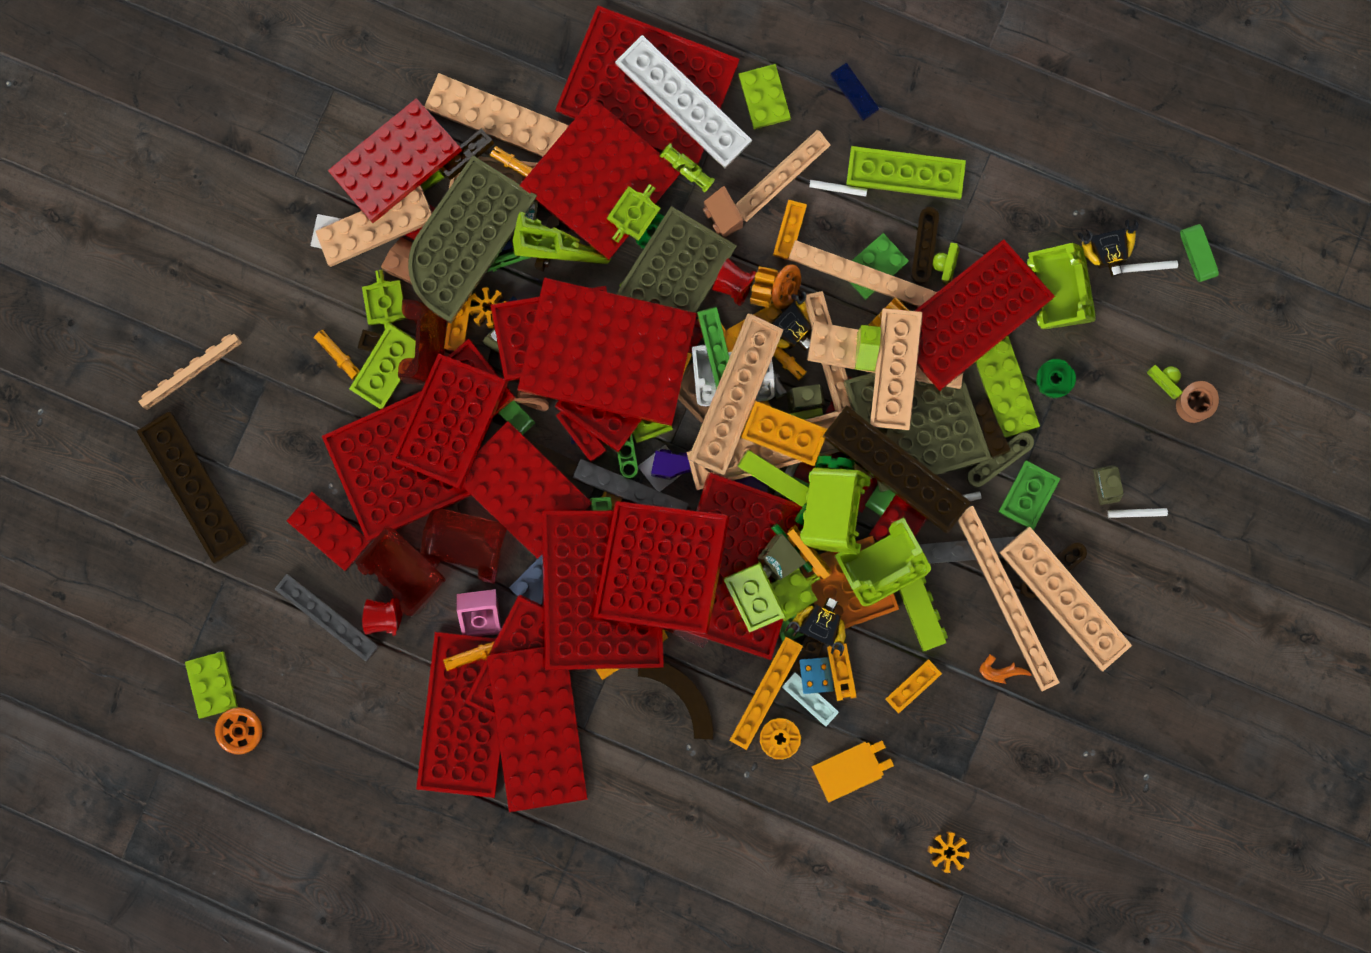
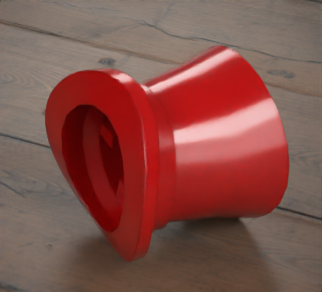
M728 258L722 265L712 290L730 295L731 298H734V303L741 306L747 298L756 272H744Z
M392 598L390 602L383 603L366 599L362 617L364 633L367 635L387 631V633H392V636H395L403 617L401 601L397 598Z

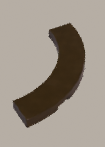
M664 663L663 668H638V677L661 682L672 689L684 702L691 716L694 739L713 740V725L709 708L698 688L686 675Z

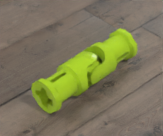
M671 143L660 154L661 158L664 157L668 160L672 167L684 175L690 182H695L700 186L703 192H706L713 184L714 178L707 176L701 167L684 153L680 154L672 147Z

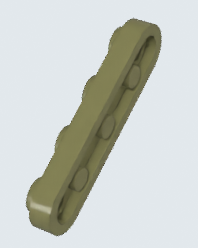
M1028 433L1018 434L1008 442L1011 452L994 459L991 457L990 460L979 463L969 471L967 475L968 483L976 488L986 484L1030 451L1034 445L1033 437ZM1020 440L1026 441L1025 447L1020 445ZM975 474L979 475L980 481H975L973 476Z

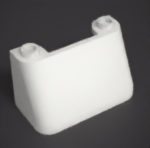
M705 345L692 347L696 398L700 406H710L716 392V387ZM772 360L755 401L757 402L770 400L775 395Z

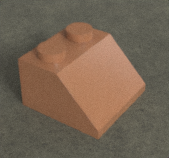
M725 186L721 187L704 201L705 208H703V212L708 219L711 217L714 223L712 228L715 233L725 238L743 228V218Z
M401 237L389 250L381 268L384 272L412 285L408 270V260L413 242Z

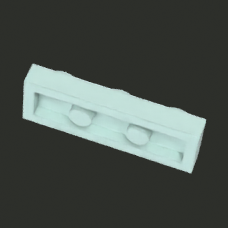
M796 673L782 686L784 690L825 727L839 713L819 693L803 694L802 679Z

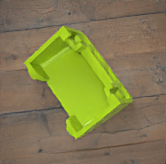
M1069 243L1028 253V267L1036 273L1037 277L1055 296L1053 300L1039 311V315H1037L1038 326L1041 329H1051L1094 322L1096 320L1095 308L1083 247L1075 243Z
M904 518L896 520L891 524L889 528L891 535L860 551V554L839 552L834 555L852 590L863 606H870L926 576L931 571V566Z

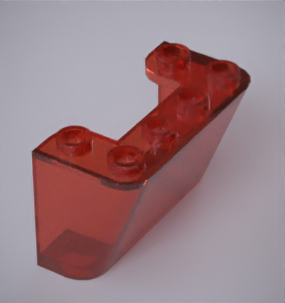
M390 527L385 528L355 561L358 570L362 574H375L383 586H388L392 590L393 596L401 600L399 603L401 606L400 610L405 615H410L411 617L419 614L446 581L444 576L396 530Z

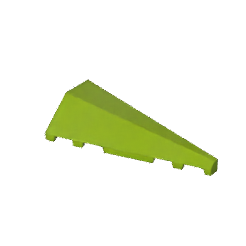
M524 212L518 214L513 236L515 256L602 264L610 262L592 246L588 247L579 243L580 239L555 227L550 229L542 225L538 219L534 221L527 218Z

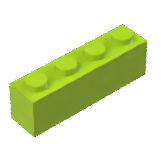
M925 576L899 590L922 652L945 644V639L948 638L945 628H941L938 621L941 618L938 610L932 607L931 602L934 601L932 594L925 589Z

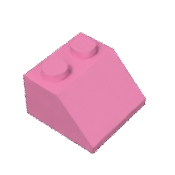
M496 589L457 594V614L462 635L480 637L499 634L501 622Z

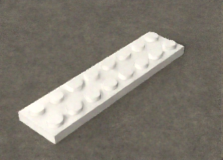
M643 35L615 61V64L724 168L752 142L748 135Z

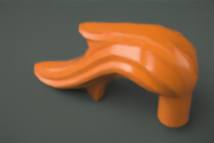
M991 654L980 666V672L984 678L1006 684L1005 679L1011 676H1032L1028 670L1015 667L1014 662L1006 668H992L991 665L996 660V657Z

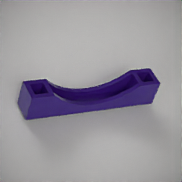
M667 449L655 451L651 476L671 480L679 475L691 472L687 453L680 452L679 455L671 454L672 451ZM754 476L733 480L764 492L768 490V485Z

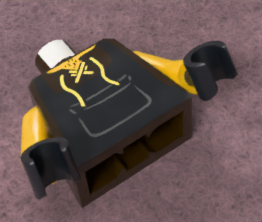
M1128 219L1125 221L1128 230L1123 228L1092 236V233L1086 230L1087 235L1084 238L1082 233H1078L1079 239L1083 241L1084 256L1091 263L1097 265L1099 269L1109 267L1111 277L1121 275L1120 264L1128 260L1135 245V230L1139 226L1136 219H1134L1132 226H1129Z
M798 290L799 296L791 295L796 304L794 302L791 303L771 324L783 329L777 347L790 349L798 343L805 351L810 345V339L805 334L812 327L805 303L806 293Z
M829 597L823 607L819 605L814 607L808 606L799 612L786 628V631L789 628L795 631L793 636L800 632L832 647L831 654H833L834 650H839L840 656L843 654L846 637L845 624L840 619L841 616L834 613L838 602Z

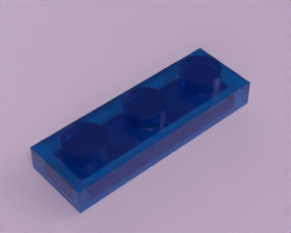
M847 63L831 73L830 76L863 121L879 111V107Z

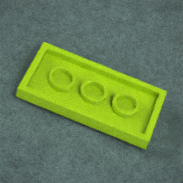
M391 323L388 324L349 389L379 409H383L423 344Z

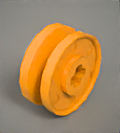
M776 718L770 720L764 725L760 733L762 750L774 759L783 760L789 758L797 752L800 746L801 735L799 729L793 722L787 719ZM779 733H782L783 737L786 738L785 743L782 742V745L777 744V740L774 739L775 735L779 736Z

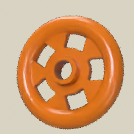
M790 264L785 266L778 273L773 283L771 297L774 306L778 309L787 308L794 301L791 295L798 294L801 286V272L796 265Z
M237 707L225 711L219 717L215 726V736L218 744L225 751L232 754H245L257 747L262 738L263 729L260 719L254 712L246 708ZM239 715L247 717L246 723L238 721ZM228 719L233 721L229 729L224 726ZM237 727L242 728V734L236 733ZM248 727H254V735H248ZM228 733L230 737L233 739V741L230 743H228L224 738V736ZM246 739L247 745L240 747L238 741Z

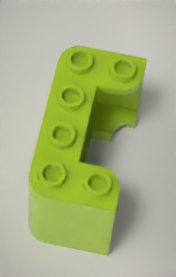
M813 468L809 473L810 485L806 493L807 506L803 513L804 526L800 533V538L806 546L817 551L860 554L861 544L856 543L855 536L858 537L859 533L855 530L860 494L865 493V490L862 489L864 486L870 485V476L860 470Z

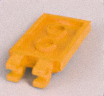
M882 740L872 745L869 742H863L812 766L828 803L881 779L882 775H884L882 771L894 766L890 758L878 763L874 753L886 748Z

